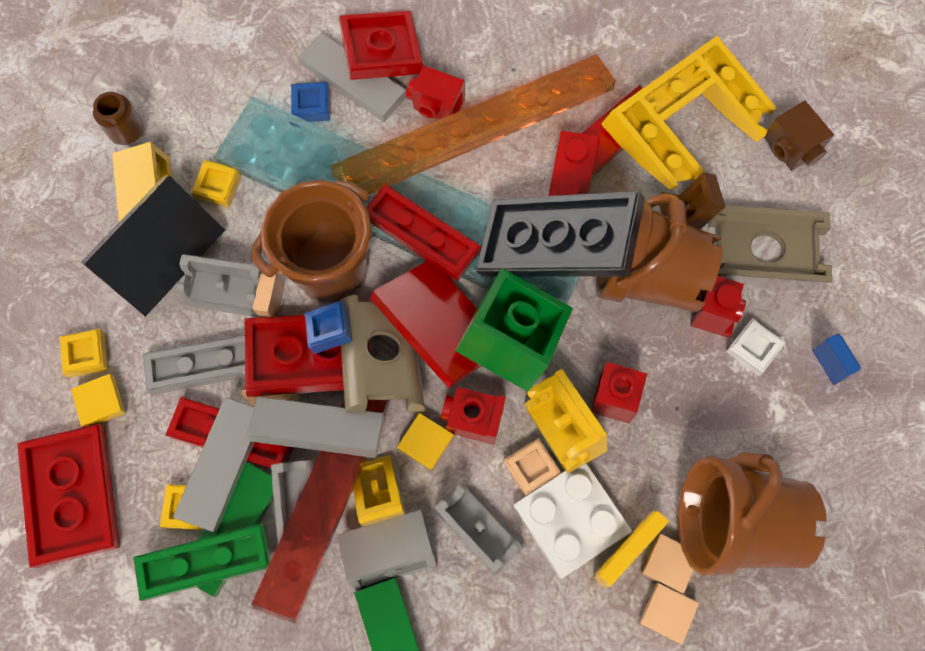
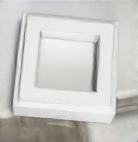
M752 318L726 352L760 376L786 342Z

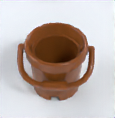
M326 180L300 182L281 192L267 208L261 225V232L253 243L251 258L255 266L267 277H273L277 273L286 276L313 300L329 303L340 301L349 296V292L353 291L358 285L360 288L365 282L369 269L367 253L372 240L369 212L363 204L369 197L368 192L354 183L347 181L330 182ZM262 249L270 260L271 265L263 259Z
M667 193L653 196L644 202L630 276L597 277L595 286L596 296L616 302L629 298L697 313L705 304V302L695 300L700 290L712 292L721 265L723 247L714 243L722 238L719 235L688 225L685 204L677 196ZM661 204H669V217L653 211L652 208Z
M741 452L736 457L729 459L708 456L697 460L688 471L681 488L678 505V533L682 552L689 566L700 575H727L734 573L737 569L744 568L805 569L818 560L824 548L826 537L815 536L816 521L827 522L826 509L821 494L809 482L782 477L780 465L774 461L771 455Z

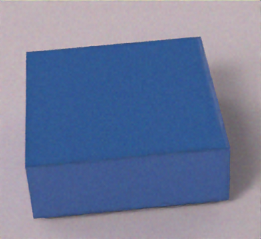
M328 82L291 84V117L293 123L330 121Z
M342 300L305 313L308 348L315 354L352 342L348 306Z
M839 333L827 338L812 350L833 386L861 370L860 364Z

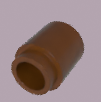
M105 92L95 99L93 103V117L113 143L128 145L135 142L141 136L143 122L125 96L116 92Z

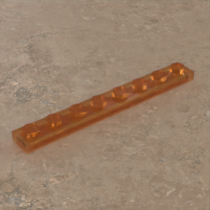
M596 54L330 165L331 175L335 181L354 183L367 191L368 194L379 191L384 184L391 186L608 93L614 89L616 80Z

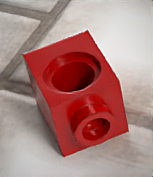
M606 362L599 376L590 409L591 412L629 424L638 412L648 373Z

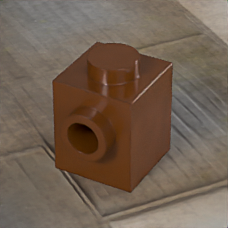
M805 100L776 117L764 139L772 147L775 157L784 162L793 171L804 163L807 167H810L822 159L827 153L825 147L834 134Z

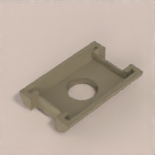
M725 205L726 207L708 222V227L716 228V235L722 238L716 242V245L723 247L718 275L832 283V265L820 264L819 235H825L830 230V212ZM759 236L774 238L781 247L780 258L772 263L758 260L751 250L753 240Z
M351 295L341 299L348 306L352 342L341 345L345 411L365 412L368 404L367 400H405L406 412L425 411L418 353L373 302H358V295ZM375 335L389 336L397 342L399 354L389 361L378 360L369 353L367 342Z

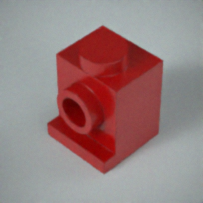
M423 65L418 77L411 78L405 96L406 99L413 101V109L417 110L421 115L430 119L438 118L444 120V128L451 130L465 102V80Z
M717 276L712 292L700 291L698 301L705 302L701 310L694 313L691 326L730 338L735 322L739 323L746 306V300L742 299L744 284Z
M457 387L454 397L446 396L441 419L448 421L446 428L454 435L495 445L506 397L500 395L496 397ZM468 406L479 408L480 414L475 418H469L464 414V410Z

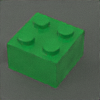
M501 268L484 295L455 351L528 392L549 366L573 308Z

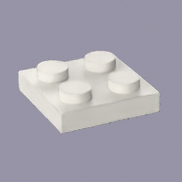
M587 463L568 474L566 471L513 505L514 510L560 580L632 532Z

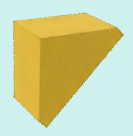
M390 455L350 466L357 517L361 526L364 527L406 514Z

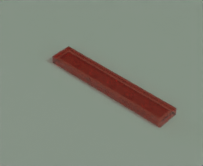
M345 399L340 408H345ZM367 400L368 404L365 411L383 413L384 418L391 400ZM320 451L251 603L253 609L294 624L297 623L367 457Z

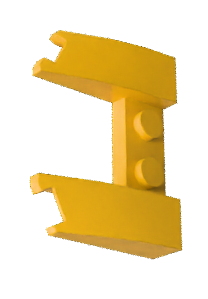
M717 35L612 110L602 122V126L642 168L669 190H672L678 186L677 182L695 181L705 171L665 121L703 94L727 119L757 143L766 136L768 131L758 125L762 113L771 115L775 111L776 106Z

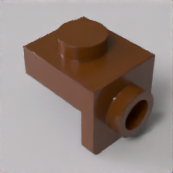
M703 172L680 195L667 193L677 196L679 200L684 202L687 224L698 229H702L726 207L716 175ZM669 204L659 205L661 214L669 217Z

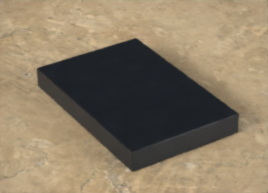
M165 174L81 263L146 317L174 287L176 282L185 275L179 265L182 254L201 257L221 236L225 229L172 177Z

